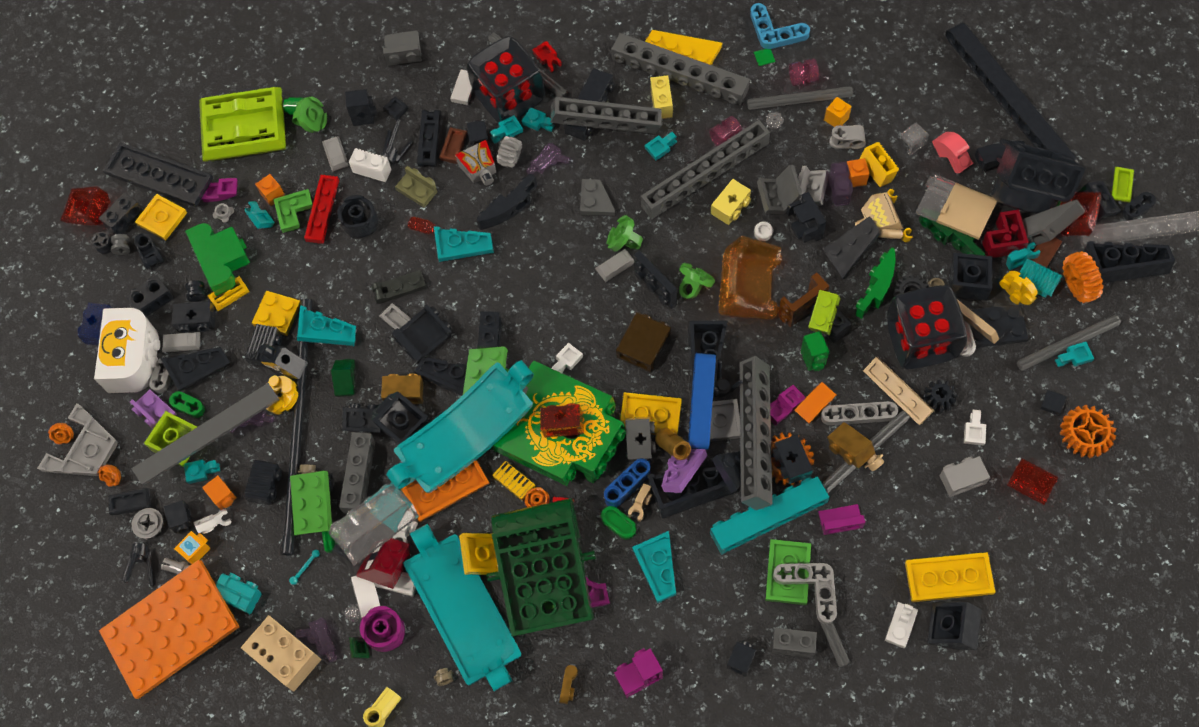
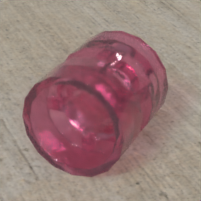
M814 58L804 60L803 63L798 61L789 64V75L793 86L802 85L805 81L808 83L819 81V69Z
M730 116L723 120L721 124H717L709 129V134L714 144L719 146L741 132L742 128L739 122L733 116Z

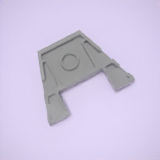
M76 403L68 419L84 426L64 460L46 453L37 468L40 471L99 476V469L101 466L106 465L119 443L82 406Z

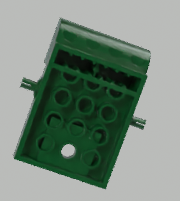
M569 498L492 515V539L498 571L487 573L486 575L487 577L495 576L487 578L488 582L499 579L501 581L511 636L593 620L594 616L584 572V561L594 560L596 556L588 557L594 555L595 551L582 553L579 547L578 538H580L573 499ZM546 601H550L554 605V610L551 613H546L543 610V604Z

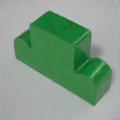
M206 223L186 230L185 232L214 294L218 296L234 288L236 282L232 271L250 263L244 250L247 246L243 238L239 239L233 227L215 234L211 226Z

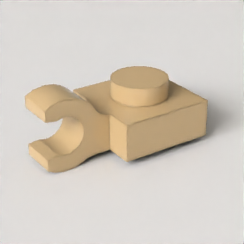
M643 484L634 505L628 511L629 517L634 512H638L640 514L638 521L640 522L643 519L644 513L642 509L645 504L648 505L653 496L651 494V486Z

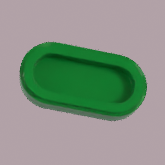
M608 506L603 509L601 520L606 527L622 539L628 540L634 537L636 534L634 521L614 506Z

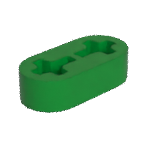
M174 392L169 398V402L174 409L192 418H199L205 412V407L201 401L183 392ZM182 399L185 403H176L175 401ZM190 405L193 407H198L199 409L192 411Z

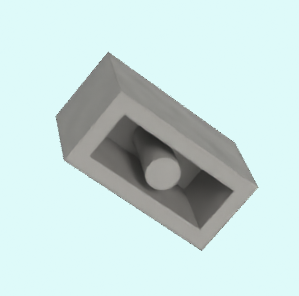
M971 456L962 460L960 464L955 465L951 463L943 467L940 478L949 497L987 484L990 476L980 456L976 458Z

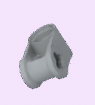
M861 125L835 126L832 129V136L829 140L830 146L834 149L863 148L866 145L864 127Z

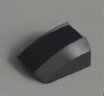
M398 391L389 394L373 411L371 418L397 445L421 430L429 421L428 416Z

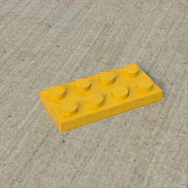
M988 552L905 561L912 602L995 594Z

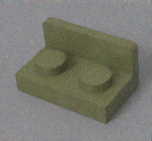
M406 166V174L395 188L398 192L425 208L437 193L436 183L430 177L426 178L421 175L417 169H411Z

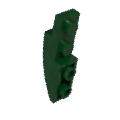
M925 209L921 211L919 217L920 224L923 228L928 229L937 241L944 245L951 242L955 249L960 250L964 254L985 256V253L975 244V238L937 223L936 221L940 213Z

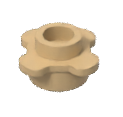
M883 454L873 455L867 461L864 468L869 467L871 471L879 468L884 463V460L881 458Z

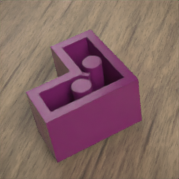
M643 648L634 654L635 657L632 658V663L627 664L626 662L616 668L617 671L614 672V675L626 698L663 679V670L651 648L648 650Z

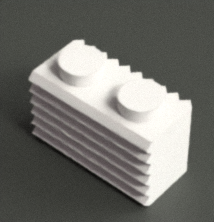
M357 148L354 149L349 160L353 173L383 182L387 181L392 170L387 157L384 158V156L374 155V153L364 152V150L361 151V149L358 150Z

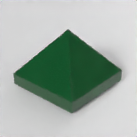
M350 637L351 657L370 658L368 644L362 637Z

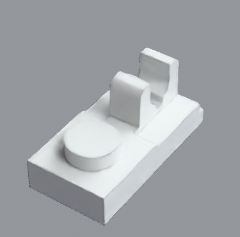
M898 602L885 641L905 648L918 609Z

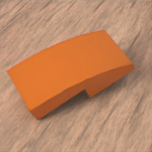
M821 382L801 402L795 411L810 424L837 394Z

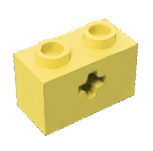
M668 75L651 77L653 108L661 109L662 119L673 117V104Z
M732 179L711 205V214L728 225L733 220L736 221L742 208H746L751 202V190Z

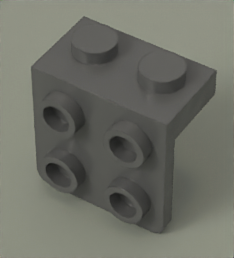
M418 31L385 35L383 53L387 66L422 61Z
M789 165L776 179L760 178L757 181L765 214L784 215L787 212V206L798 201L802 196L794 165Z

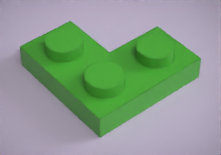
M309 189L274 199L281 231L284 233L300 228L297 212L311 209L313 206Z

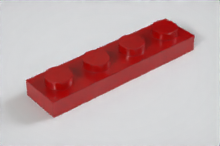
M320 175L304 237L306 242L324 244L339 184L337 176Z

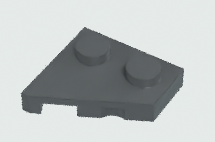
M582 179L580 215L615 216V209L601 180Z

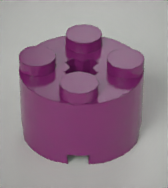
M377 606L370 609L365 617L362 618L360 633L364 641L372 649L379 652H388L402 644L405 626L394 610L386 606ZM383 626H385L386 629H384L383 632H380L379 630H382Z

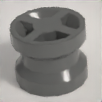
M125 234L113 235L111 237V243L113 244L111 252L115 255L130 253V247L128 246L130 242L129 236Z

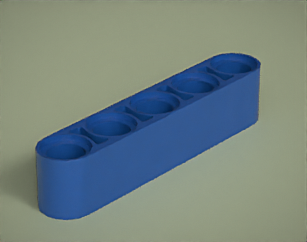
M696 353L694 359L688 443L694 449H709L716 355Z

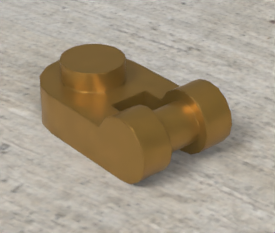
M569 665L565 669L559 703L568 704V700L573 701L575 688H571L572 680L577 677V668L574 665Z

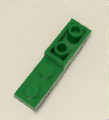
M892 247L888 253L884 252L879 260L881 263L878 267L874 266L869 273L871 279L870 285L865 292L867 295L864 299L860 298L855 306L857 308L856 316L860 319L865 316L872 305L879 309L888 293L895 269V249Z

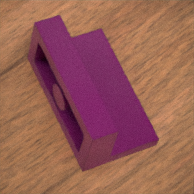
M858 504L818 511L823 535L861 529L865 525L864 515H860Z

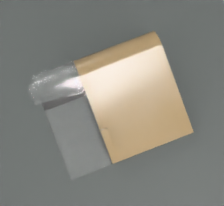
M937 174L934 177L930 176L926 183L928 188L916 210V214L979 240L997 201L993 197Z

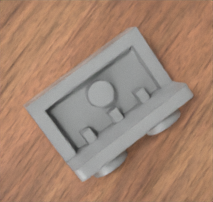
M802 166V170L799 173L798 179L802 194L809 192L817 206L823 204L829 172L827 170L810 171L807 166Z

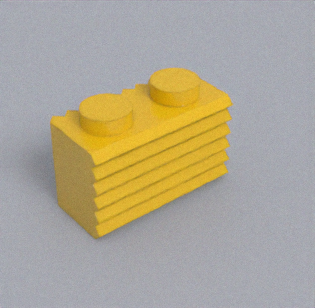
M880 142L866 147L860 159L865 158L869 174L879 187L891 183L899 170L893 159H890L891 157L882 148Z

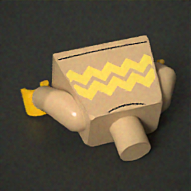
M889 189L886 193L871 195L861 209L864 218L855 222V225L870 216L881 231V234L878 236L879 238L902 239L904 242H909L913 236H907L906 234H910L912 230L910 228H906L903 232L901 230L903 227L893 205L898 197L897 195L892 196L894 190Z

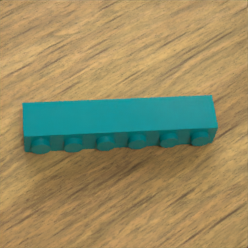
M818 476L813 479L809 477L803 480L801 485L797 487L790 486L783 491L784 493L778 496L776 494L772 495L771 506L759 510L749 507L748 511L743 513L737 512L731 515L730 519L725 522L721 520L713 524L710 535L721 555L828 503L829 495Z

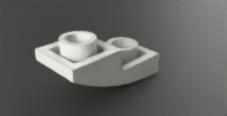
M353 576L351 580L360 615L365 617L370 609L380 606L374 582Z

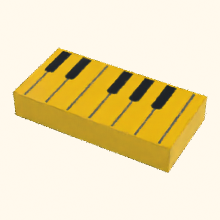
M507 461L493 474V477L522 501L525 499L527 491L535 488L534 483Z

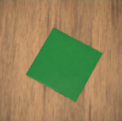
M771 49L754 52L759 66L776 62Z

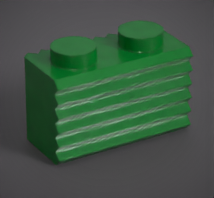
M821 331L805 335L803 338L800 353L806 367H808V371H819L826 365L829 350Z

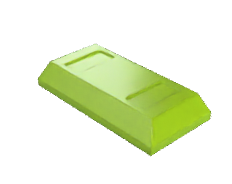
M1115 167L1112 189L1114 200L1122 202L1131 201L1133 169Z

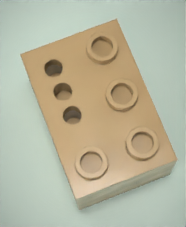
M269 615L241 647V649L293 692L321 661V658Z

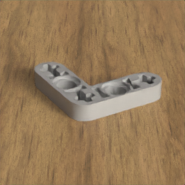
M825 563L780 564L776 566L773 571L775 582L782 585L814 584L817 619L826 625L831 624L835 620L837 608L834 572L830 565ZM781 569L784 570V573H791L792 569H794V579H791L792 575H786L784 579H781V575H777V573ZM812 569H815L814 573H819L822 569L829 573L825 578L821 574H816L814 576L815 579H812ZM798 570H807L809 577L807 579L799 578ZM821 589H828L831 597L823 599L819 594ZM832 603V605L829 604L827 606L828 613H832L829 619H826L821 613L825 611V604Z

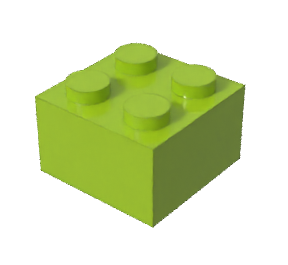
M165 411L144 444L152 452L157 453L197 428V426ZM190 457L180 462L178 465L184 467V464L187 463Z

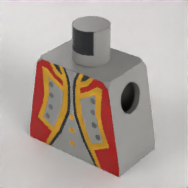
M486 140L455 154L459 167L473 183L480 180L486 186L493 183L492 175L496 173V168Z

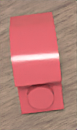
M945 132L932 141L939 157H947L955 173H961L973 164L967 152L970 147L957 133Z

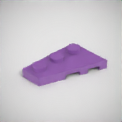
M691 449L690 455L684 460H677L671 455V459H668L669 467L665 471L661 485L663 491L681 493L707 457L706 450Z

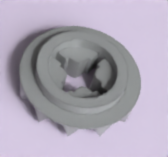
M142 509L132 520L134 534L146 540L151 537L155 538V535L161 532L162 525H164L163 516L156 509ZM150 518V521L154 524L150 525L147 529V527L142 524L147 523Z

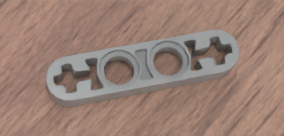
M889 401L831 405L823 409L821 420L826 425H841L843 422L847 424L891 421L897 416L898 407L895 403ZM870 408L874 411L875 415L867 417L864 414V410ZM886 408L893 411L891 415H888V412H884ZM852 410L855 413V417L847 418L844 412ZM839 411H841V415H840L841 419H839V415H838V412H839ZM828 412L834 415L833 419H829V416H826Z

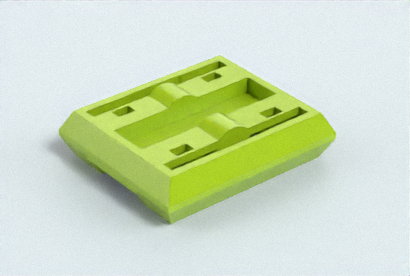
M281 87L205 97L199 100L203 161L223 160L286 149Z

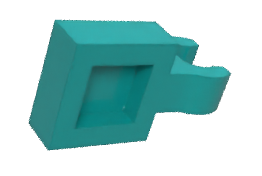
M531 107L522 120L524 126L536 131L542 127L552 132L555 127L551 123V118L546 117V113Z
M513 115L499 122V128L492 130L490 134L492 135V141L497 143L504 136L514 137L522 133L523 128Z
M670 132L663 139L658 135L645 145V149L657 161L670 151L669 146L677 143V136L673 132Z
M249 201L248 204L251 208H245V212L257 229L272 228L275 222L268 212L261 210L256 201Z
M1035 242L1028 244L1027 248L1014 250L1008 255L1006 265L1009 270L1024 265L1027 258L1035 259L1040 256V250L1036 252L1031 251V249L1035 248Z
M1087 342L1069 346L1066 349L1067 353L1058 355V359H1055L1058 367L1070 362L1075 367L1092 362L1094 357Z
M202 459L184 464L186 482L188 484L208 480L207 474L220 472V464H216V460L206 463Z

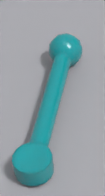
M313 550L312 556L299 572L289 579L292 585L298 583V578L313 559L320 555L318 550Z

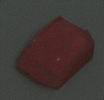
M98 186L71 189L61 221L79 225L101 224L102 222L99 217L108 209L111 203L108 193Z
M1076 192L1071 200L1067 202L1061 201L1060 205L1078 200L1085 209V212L1060 233L1067 237L1069 235H1086L1089 237L1097 221L1101 192Z

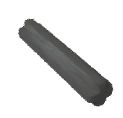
M825 607V611L821 614L824 615L826 619H829L830 614L828 613V610ZM833 622L827 625L821 623L838 666L848 665L850 662Z

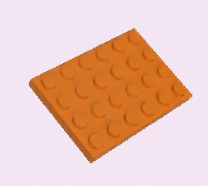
M197 560L104 626L99 632L134 698L139 699L239 628V625L204 563L201 560Z

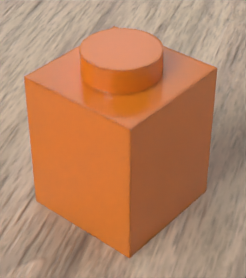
M865 158L847 161L844 173L848 187L867 185L869 170Z
M271 174L255 184L261 196L270 206L274 205L275 198L285 196L281 186Z
M216 476L202 487L220 510L232 505L233 501L237 498L219 476Z

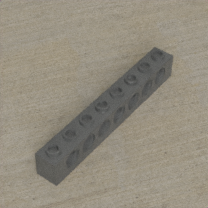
M619 33L611 48L612 59L618 63L630 65L634 69H641L651 75H668L671 81L677 82L682 86L691 87L698 92H705L715 98L727 100L731 104L742 105L749 90V78Z
M760 120L751 124L641 195V207L651 219L655 218L769 144V130Z
M754 356L740 362V380L743 381L740 385L741 502L754 510H759L772 505L770 367L767 363Z

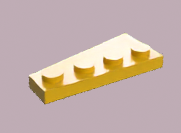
M652 30L645 41L712 65L722 48L721 42Z

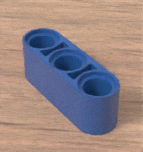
M641 458L634 461L605 489L604 498L607 506L619 507L648 479L647 475L651 472L650 464L647 460ZM639 467L647 469L644 473H639L636 470ZM625 480H630L632 485L626 487L622 483ZM614 493L618 495V498L610 500L608 496Z

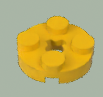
M1009 271L999 282L1000 286L1010 295L1009 298L1013 303L1032 304L1037 299L1035 296L1038 294L1035 285L1027 277L1025 279L1019 277L1021 273Z
M272 376L268 383L276 395L281 392L282 396L278 397L279 401L266 409L274 414H282L280 412L288 411L295 405L298 398L297 385L286 376Z

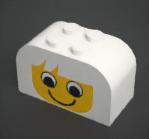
M135 308L103 309L94 379L108 393L139 392L149 386L153 369L156 367L158 360L157 350L160 349V340L157 330L140 310Z

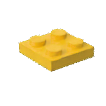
M156 194L135 223L166 241L187 214V211Z
M266 291L252 324L253 326L261 324L276 327L282 335L288 336L300 309L301 301Z
M462 533L459 536L465 575H486L487 573L498 571L492 534Z

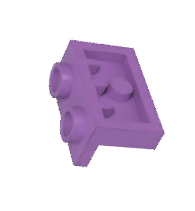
M150 389L137 402L133 399L130 401L134 406L132 410L139 417L145 416L146 419L144 421L152 429L165 411L177 416Z

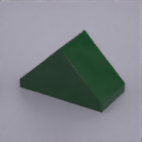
M335 360L331 369L335 397L354 396L355 360Z

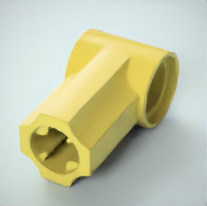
M386 687L372 707L365 710L363 715L364 722L368 727H383L386 718L399 703L401 697ZM378 714V721L371 723V716Z

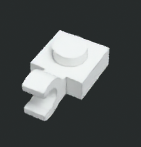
M568 343L556 355L558 362L551 369L563 373L566 367L571 370L583 358V354Z
M972 410L970 423H965V444L985 445L986 424H980L981 410Z
M223 509L215 515L211 514L195 521L194 525L198 534L201 532L203 534L211 532L217 524L223 526L231 524L230 519H221L223 515L227 514V510Z
M407 511L393 539H402L403 542L408 543L406 537L415 531L418 525V519L415 514Z

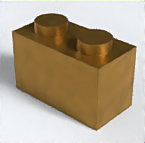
M411 373L407 376H399L398 374L382 376V400L389 394L398 391L412 404H423L424 382L421 375Z
M845 422L827 436L830 450L836 455H841L847 464H853L858 469L876 454L872 442Z

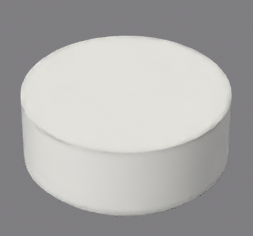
M760 222L755 226L754 235L758 240L767 241L772 237L773 227L771 224Z

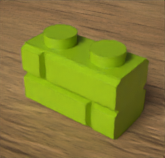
M819 290L809 323L811 331H821L822 334L830 335L837 312L836 307L840 301L839 295Z

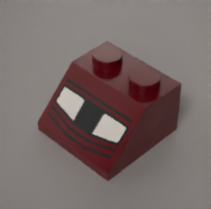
M393 538L374 543L359 568L356 577L394 589L405 569L404 562L410 559L409 544Z

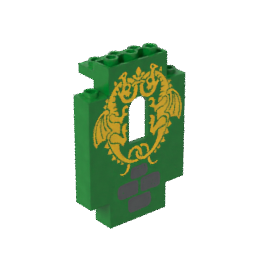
M533 360L529 369L533 372L534 376L523 389L524 393L533 402V406L490 449L565 486L574 479L576 470L584 473L587 481L594 483L604 473L606 463L614 456L616 446L621 443L626 435L624 423L609 416L615 411L616 404L611 395ZM555 412L580 424L582 432L579 437L569 439L544 426L552 413Z

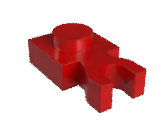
M547 41L532 49L533 54L542 65L548 64L550 72L554 71L552 64H557L558 67L562 66L561 60L557 58L556 51Z

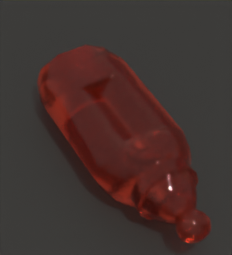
M411 217L408 222L410 229L425 234L434 233V226L436 227L431 221L418 217Z

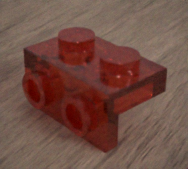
M1021 459L1007 486L1044 505L1058 477L1025 459Z

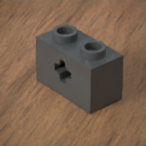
M650 417L627 418L625 422L628 459L652 458L653 453H656V442L652 441L651 434L655 433L654 421L651 422ZM640 433H642L643 437H646L643 443H640V439H636Z
M775 628L773 632L772 653L813 658L816 652L817 632Z

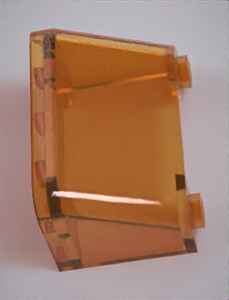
M740 236L725 249L719 301V313L721 315L757 319H773L777 316L779 307L776 301L771 300L772 270L779 266L782 261L781 247Z

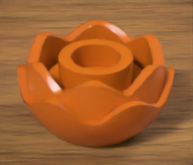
M56 423L48 431L49 438L56 444L69 443L74 437L72 428L66 423Z
M114 465L101 466L98 471L99 479L106 482L107 486H117L121 481V472Z
M541 487L533 488L526 493L525 504L527 507L549 503V494Z

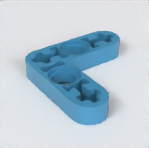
M756 3L751 7L750 16L760 45L764 49L802 42L809 38L810 27L807 24L798 23L773 29L765 5ZM756 11H759L761 13V18H759L758 12ZM761 23L767 24L768 27L765 29H761L759 25ZM786 33L790 37L783 39L780 35Z

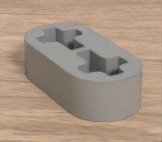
M161 359L157 360L156 367H154L149 381L151 389L158 394L167 391L171 382V377L166 368L164 370L161 368L164 366ZM161 381L163 384L157 387L156 383H160Z

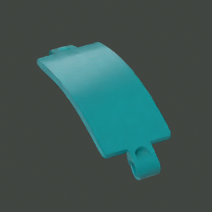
M522 360L516 362L508 372L499 362L495 363L447 410L400 443L394 449V452L402 463L390 468L386 474L396 489H402L417 480L426 493H431L488 451L533 406V402L523 391L532 380L533 372Z
M428 524L411 532L410 535L420 553L406 560L404 567L464 681L470 686L486 677L493 691L510 683L512 679L505 665L521 657V651L511 636L480 576L464 574L461 544L458 536L454 534L438 543Z

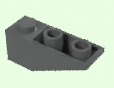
M1074 200L1024 218L1023 225L1029 243L1035 242L1036 245L1052 240L1085 212V209L1078 200Z

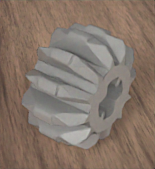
M506 136L499 147L497 163L513 168L519 159L522 142L517 140V138Z

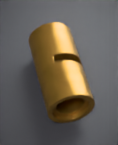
M663 428L657 432L655 437L657 445L674 458L684 460L690 455V444L668 428Z

